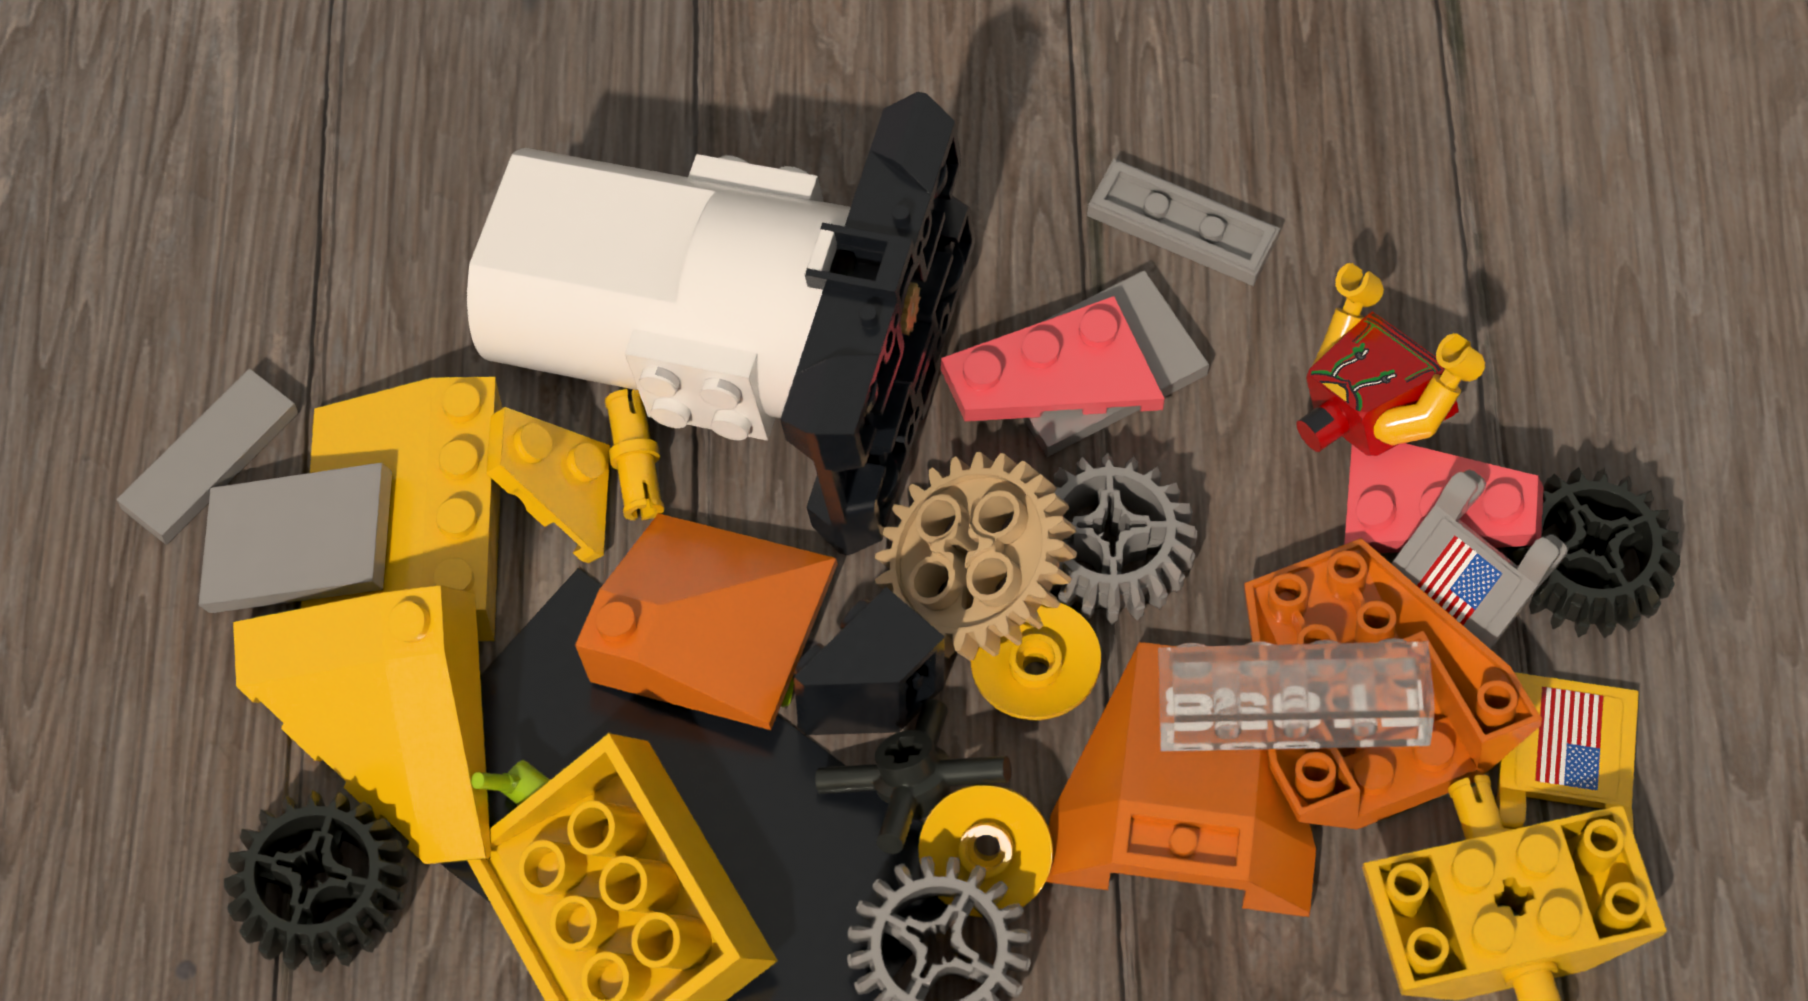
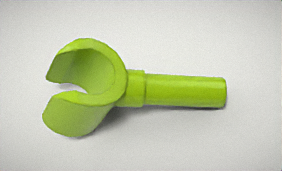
M525 760L519 761L508 773L476 772L471 778L472 786L475 789L500 791L518 806L550 781L548 777Z

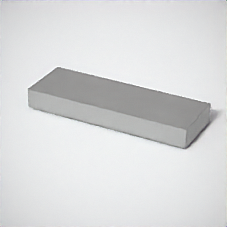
M1116 159L1112 160L1088 205L1087 216L1251 286L1255 285L1278 240L1280 228Z
M249 368L116 499L121 510L167 545L209 503L210 488L226 486L298 414L295 403Z

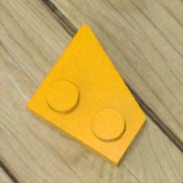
M507 407L492 414L490 418L486 473L508 494L517 496L525 505L526 510L544 527L554 522L578 545L573 554L579 560L591 563L604 556L609 475L608 453L610 445Z

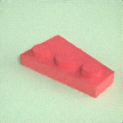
M1114 296L941 358V372L964 421L1041 417L1044 411L1082 409L1083 415L1106 414L1107 408L1140 406L1141 412L1160 411L1164 407L1165 398Z
M1407 443L1399 444L1378 456H1367L1352 445L1344 544L1362 538L1378 553L1400 552L1434 507L1450 479L1456 473L1465 472L1470 469L1480 475L1487 484L1484 492L1460 520L1495 548L1532 546L1537 539L1541 538L1544 487L1538 475Z

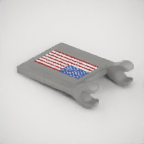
M1469 469L1465 472L1456 473L1450 479L1434 507L1391 564L1487 647L1492 649L1539 586L1567 555L1568 547L1558 537L1550 534L1534 542L1519 567L1460 520L1481 496L1487 484L1480 475Z

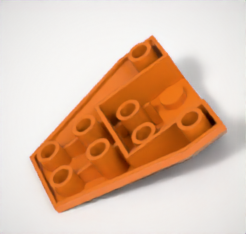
M1362 538L1244 583L1259 698L1266 705V711L1261 712L1267 720V732L1264 733L1269 767L1299 822L1358 830L1449 793L1448 788L1450 785L1463 778L1469 777L1470 784L1475 783L1474 777L1476 775H1485L1541 726L1542 718L1511 666ZM1406 695H1419L1422 729L1382 730L1381 721H1408ZM1359 696H1372L1375 730H1334V722H1361ZM1306 697L1315 699L1319 703V714L1313 718H1285L1286 723L1320 721V726L1313 731L1284 732L1275 728L1273 723V703L1276 700ZM1287 706V707H1285L1284 709H1285V710H1306V709H1308V707H1306V706Z
M1145 642L1138 643L1050 814L1049 830L1053 844V859L1046 882L1108 890L1110 873H1119L1244 890L1243 909L1309 917L1316 847L1310 824L1298 821L1270 770L1265 733H1220V725L1255 724V721L1226 719L1219 713L1220 704L1228 699L1260 700L1254 656ZM1176 700L1207 701L1212 705L1213 713L1210 715L1213 719V728L1209 732L1202 734L1172 733L1166 726V721L1169 718L1166 714V706ZM1235 707L1231 709L1232 712L1256 713L1262 715L1261 711H1254L1252 707ZM1198 708L1178 710L1180 713H1196L1201 711ZM1181 721V722H1179L1178 724H1179V725H1200L1201 722H1200V721Z

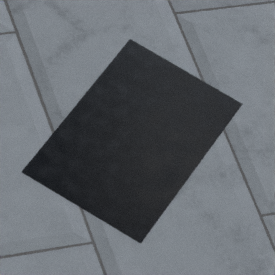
M577 568L480 675L486 773H508L519 761L525 760L551 780L609 733L649 741L778 960L726 1001H874L881 993L879 988L861 995L855 989V982L871 973L870 967L863 969L849 968L847 956L857 951L868 950V945L858 944L849 940L848 930L851 926L871 928L872 923L863 919L857 913L856 907L860 901L870 902L879 908L882 906L883 902L876 896L872 887L877 879L885 881L894 892L901 887L896 880L895 867L900 864H904L909 869L913 881L922 879L918 850L920 834L924 823L920 820H912L902 850L896 854L885 853L879 849L876 840L889 804L881 800L876 791L820 794L815 782L817 769L819 767L846 765L777 715L772 729L768 730L590 682L575 644L602 585ZM487 790L489 829L518 806L502 792ZM468 861L440 863L490 902ZM938 896L926 897L907 905L897 915L906 920L910 917L923 923L933 922L942 916L948 905L939 899ZM885 933L881 954L889 976L893 978L913 953L899 944V939Z

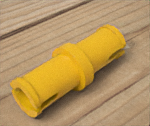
M622 389L609 394L605 398V407L608 410L613 447L609 449L608 453L610 465L618 470L624 505V517L628 520L636 521L638 518L636 510L640 509L641 520L655 518L658 513L662 514L665 509L664 503L661 500L655 463L660 459L658 443L651 440L647 413L639 391L632 390V401L629 402L628 390Z

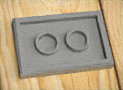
M1145 270L1046 319L1049 320L1114 296L1164 397L1208 375V362ZM1140 406L1107 408L1106 414L1083 415L1082 409L1044 411L1041 417L1022 419L1045 455L1049 457L1140 410Z
M381 462L210 488L198 605L209 613L383 590L392 471Z

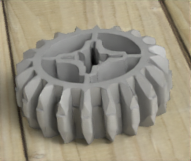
M1107 453L1102 457L1101 468L1093 469L1091 464L1082 456L1076 464V476L1061 467L1054 474L1053 484L1057 488L1055 494L1069 506V509L1063 515L1065 519H1068L1072 514L1084 507L1099 504V506L1089 515L1074 516L1073 522H1070L1076 527V532L1062 541L1077 552V557L1069 561L1060 562L1059 569L1072 579L1069 584H1053L1050 592L1060 590L1058 601L1069 607L1076 601L1081 603V615L1086 620L1094 615L1095 608L1106 610V618L1112 625L1118 620L1120 609L1127 608L1129 613L1138 621L1144 615L1145 601L1161 609L1167 601L1168 593L1166 590L1177 593L1181 590L1185 575L1182 572H1188L1193 567L1195 553L1190 548L1196 545L1197 530L1195 526L1188 524L1191 522L1193 513L1190 503H1177L1180 496L1177 482L1159 487L1162 474L1158 466L1142 475L1137 472L1138 462L1134 456L1126 462L1125 468L1113 467L1114 460ZM1124 506L1132 508L1142 515L1133 514L1126 510ZM1106 520L1110 522L1111 535L1117 537L1114 557L1110 556L1109 542L1103 540ZM1146 554H1157L1142 568L1121 574L1123 567L1131 561L1146 560ZM1076 561L1089 563L1097 572L1084 568Z
M929 856L921 859L922 879L913 881L909 869L904 864L896 866V880L901 888L894 892L885 881L877 879L872 887L876 896L883 902L882 906L879 908L870 902L860 901L856 907L857 913L863 919L872 923L871 928L851 926L848 930L849 940L858 944L868 945V950L857 951L847 956L849 968L863 969L870 967L871 973L855 982L857 993L859 995L867 994L879 988L882 994L874 1001H923L939 979L948 975H956L968 981L972 978L982 984L975 992L957 1001H1000L995 996L998 990L1008 996L1019 997L1022 985L1017 980L1007 976L1006 972L1007 970L1015 972L1028 971L1030 958L1021 954L1010 953V948L1028 944L1031 936L1029 930H1008L1007 925L1017 921L1022 916L1023 909L1019 903L1011 904L999 910L996 904L1003 899L1008 887L1004 882L999 881L986 894L982 892L979 888L984 881L986 869L980 865H977L972 870L968 882L957 879L960 872V859L956 857L949 858L946 867V877L934 876V862ZM933 896L954 898L942 916L933 922L923 923L910 917L906 920L897 915L904 907L922 898ZM972 908L982 915L992 931L996 946L994 966L979 959V954L966 946L962 938V930ZM955 920L951 930L950 950L958 958L955 957L951 962L947 963L943 957L942 965L933 964L927 976L922 978L927 969L928 948L920 940L923 941L931 935L935 941L936 934H945L951 922ZM885 933L899 939V944L910 950L917 963L905 992L896 985L885 968L881 954Z

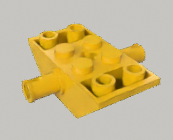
M1476 775L1474 777L1476 785L1471 787L1469 777L1456 781L1448 788L1466 840L1366 862L1362 866L1400 993L1404 996L1458 1001L1514 988L1518 1001H1561L1554 978L1592 969L1663 936L1667 931L1623 805L1510 830L1503 826L1490 787L1491 781L1489 776ZM1497 904H1505L1508 906L1498 907ZM1510 907L1515 909L1519 916H1514Z

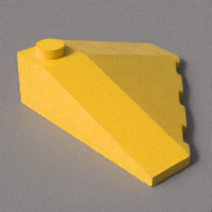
M438 585L377 593L233 622L236 687L252 702H262L283 722L281 729L315 761L323 760L344 779L346 783L343 788L359 803L364 801L369 804L377 820L381 818L387 819L409 841L407 848L424 864L491 858L487 790L475 789L471 783L474 773H486L475 593Z

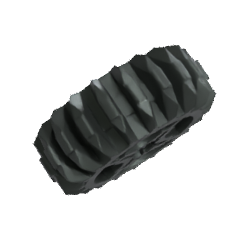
M1578 467L1571 471L1567 483L1554 473L1544 484L1542 533L1552 524L1556 523L1561 530L1559 539L1567 545L1568 553L1533 594L1529 604L1530 614L1539 613L1545 608L1553 613L1550 621L1552 629L1560 627L1565 619L1575 622L1574 629L1578 638L1587 633L1590 624H1595L1605 639L1608 635L1613 634L1617 623L1629 632L1637 627L1641 615L1647 618L1654 616L1661 605L1660 599L1663 600L1669 597L1675 585L1672 576L1676 575L1680 567V555L1674 553L1679 543V532L1665 529L1670 520L1669 509L1651 511L1649 508L1654 500L1652 490L1636 496L1630 492L1632 487L1630 476L1622 479L1619 485L1608 483L1609 477L1605 467L1596 473L1593 481H1588ZM1531 546L1504 547L1505 550L1510 552L1507 554V558L1518 567ZM1634 548L1639 559L1640 575L1628 583L1622 574L1625 567L1622 559L1627 550Z
M312 789L307 798V807L298 808L295 800L285 795L282 805L285 813L275 818L268 810L261 809L259 819L264 829L260 833L252 829L241 828L240 839L249 851L229 852L228 863L232 870L237 873L224 878V888L227 894L235 897L227 907L233 921L243 922L239 932L246 943L251 944L260 941L258 950L262 957L267 960H272L283 952V962L286 967L295 971L302 963L304 957L308 955L314 971L322 973L327 964V955L335 953L341 965L349 967L352 962V955L348 948L359 943L363 950L373 953L376 944L370 932L376 929L381 932L392 933L395 927L392 917L385 910H400L405 907V896L403 892L397 889L409 882L407 867L399 864L405 856V851L401 841L390 840L393 829L389 821L384 818L373 821L374 812L372 807L364 801L350 811V802L347 795L339 791L329 806L326 807L321 794ZM310 841L301 851L287 853L297 845ZM342 841L353 844L369 858L368 879L355 876L353 869L341 865L343 861V856L340 852ZM326 871L329 879L322 884L319 880H316L315 875L325 873ZM312 877L316 882L318 881L319 887L308 890L305 883ZM267 882L279 885L282 893L292 895L290 905L294 914L291 922L279 918L266 907L265 893ZM349 908L340 916L323 923L325 917L333 910Z

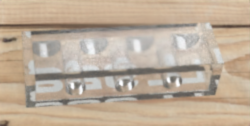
M1390 638L1376 643H1339L1333 640H1320L1311 644L1273 645L1268 642L1257 641L1243 646H1205L1198 643H1186L1177 647H1158L1161 751L1431 746L1435 708L1428 641L1407 642L1402 639Z

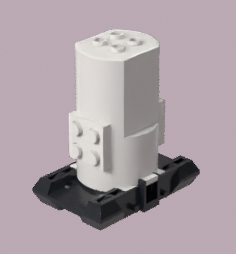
M915 92L884 108L851 207L824 202L818 176L810 175L799 168L791 166L777 169L749 164L735 156L726 155L716 158L696 154L689 176L684 177L536 149H519L511 155L469 263L467 310L474 346L480 356L488 361L638 390L647 416L671 428H684L686 425L711 429L718 435L731 440H744L747 437L768 441L775 418H780L786 441L809 457L815 465L817 476L806 507L812 527L840 554L851 555L874 545L883 539V531L890 517L919 421H924L939 373L938 360L976 242L970 207L952 195L961 166V153L955 121L927 93Z

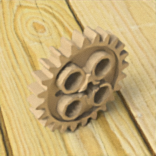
M976 452L970 468L957 456L953 457L949 476L945 477L932 467L929 469L931 486L924 491L914 484L908 487L914 499L910 508L894 504L892 510L901 519L898 527L884 528L883 535L893 542L892 548L876 553L875 559L890 570L875 579V583L883 589L885 587L890 589L945 636V658H950L954 651H956L967 660H974L978 646L992 656H997L1000 649V637L1005 636L1017 646L1022 644L1020 626L1025 622L1041 629L1043 623L1037 613L1041 604L1058 608L1060 602L1050 593L1053 584L1063 585L1071 582L1072 578L1059 569L1060 562L1069 561L1077 557V552L1062 541L1074 534L1076 527L1063 517L1069 506L1055 494L1056 486L1042 474L1039 475L1035 469L1023 460L1016 464L1006 454L1000 453L993 462L982 452ZM1013 515L1010 524L1001 531L1005 521ZM954 520V524L952 525L950 530L944 534L945 529L947 528L949 523H951ZM1007 576L1003 587L995 593L998 583ZM948 580L943 592L937 595L939 588Z

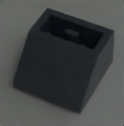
M885 587L871 602L868 599H862L855 604L844 617L840 626L842 630L826 646L821 643L814 645L798 662L794 671L796 674L794 676L797 726L806 735L900 732L921 711L923 703L926 700L933 699L944 688L945 636L890 589Z

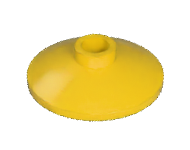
M1060 603L1058 608L1041 604L1037 613L1042 620L1043 627L1038 629L1028 622L1023 623L1020 626L1022 644L1019 646L1005 636L1000 637V649L997 656H992L978 646L974 660H970L972 676L982 696L999 711L1025 720L1051 719L1076 708L1093 690L1101 668V651L1098 638L1091 625L1080 613ZM1032 662H1041L1048 667V670L1040 675L1027 674L1024 669Z
M975 784L950 793L932 809L920 834L918 853L920 866L923 857L929 856L934 862V876L946 877V867L950 857L960 859V872L957 879L968 882L972 870L977 865L984 867L986 874L979 888L982 892L986 894L999 881L1004 882L1008 887L1003 899L996 904L998 909L1001 910L1017 903L1023 907L1040 892L1051 869L1053 844L1051 833L1044 817L1026 797L1003 786ZM982 835H991L998 840L1000 851L992 856L983 855L976 847V839ZM938 896L947 905H951L954 899ZM972 908L969 915L982 917L977 910Z

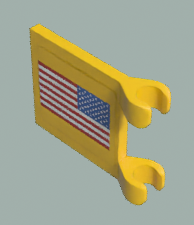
M1514 672L1540 714L1542 722L1538 729L1499 762L1496 805L1504 828L1510 830L1522 828L1526 818V797L1600 809L1623 805L1633 832L1632 796L1639 691Z

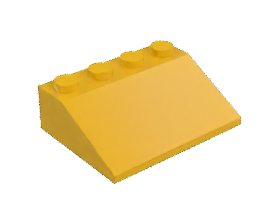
M495 377L428 378L314 408L310 473L382 462L392 471L383 590L301 601V608L383 592L442 585L475 593L478 641H495L501 486L486 473L490 418L492 414L503 408Z
M611 733L607 734L490 828L491 858L468 860L470 867L545 1001H726L778 961L652 746L646 740Z

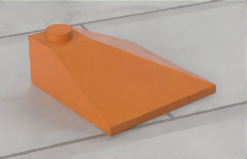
M658 513L599 589L575 647L589 681L592 683L771 730L838 565L837 559Z

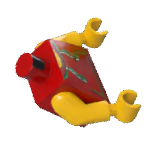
M1347 263L1341 267L1335 279L1338 292L1346 297L1343 309H1335L1323 343L1306 376L1314 410L1299 419L1296 424L1304 442L1315 452L1322 451L1334 441L1343 437L1365 455L1378 456L1399 444L1432 437L1443 421L1459 412L1457 398L1461 393V389L1458 386L1460 381L1470 382L1480 377L1485 369V361L1483 355L1473 349L1471 343L1457 333L1449 334L1442 339L1438 345L1436 356H1434L1373 311L1365 317L1361 316L1363 307L1373 306L1381 299L1384 291L1383 284L1379 277L1372 272L1367 271L1363 277L1362 269L1353 263Z

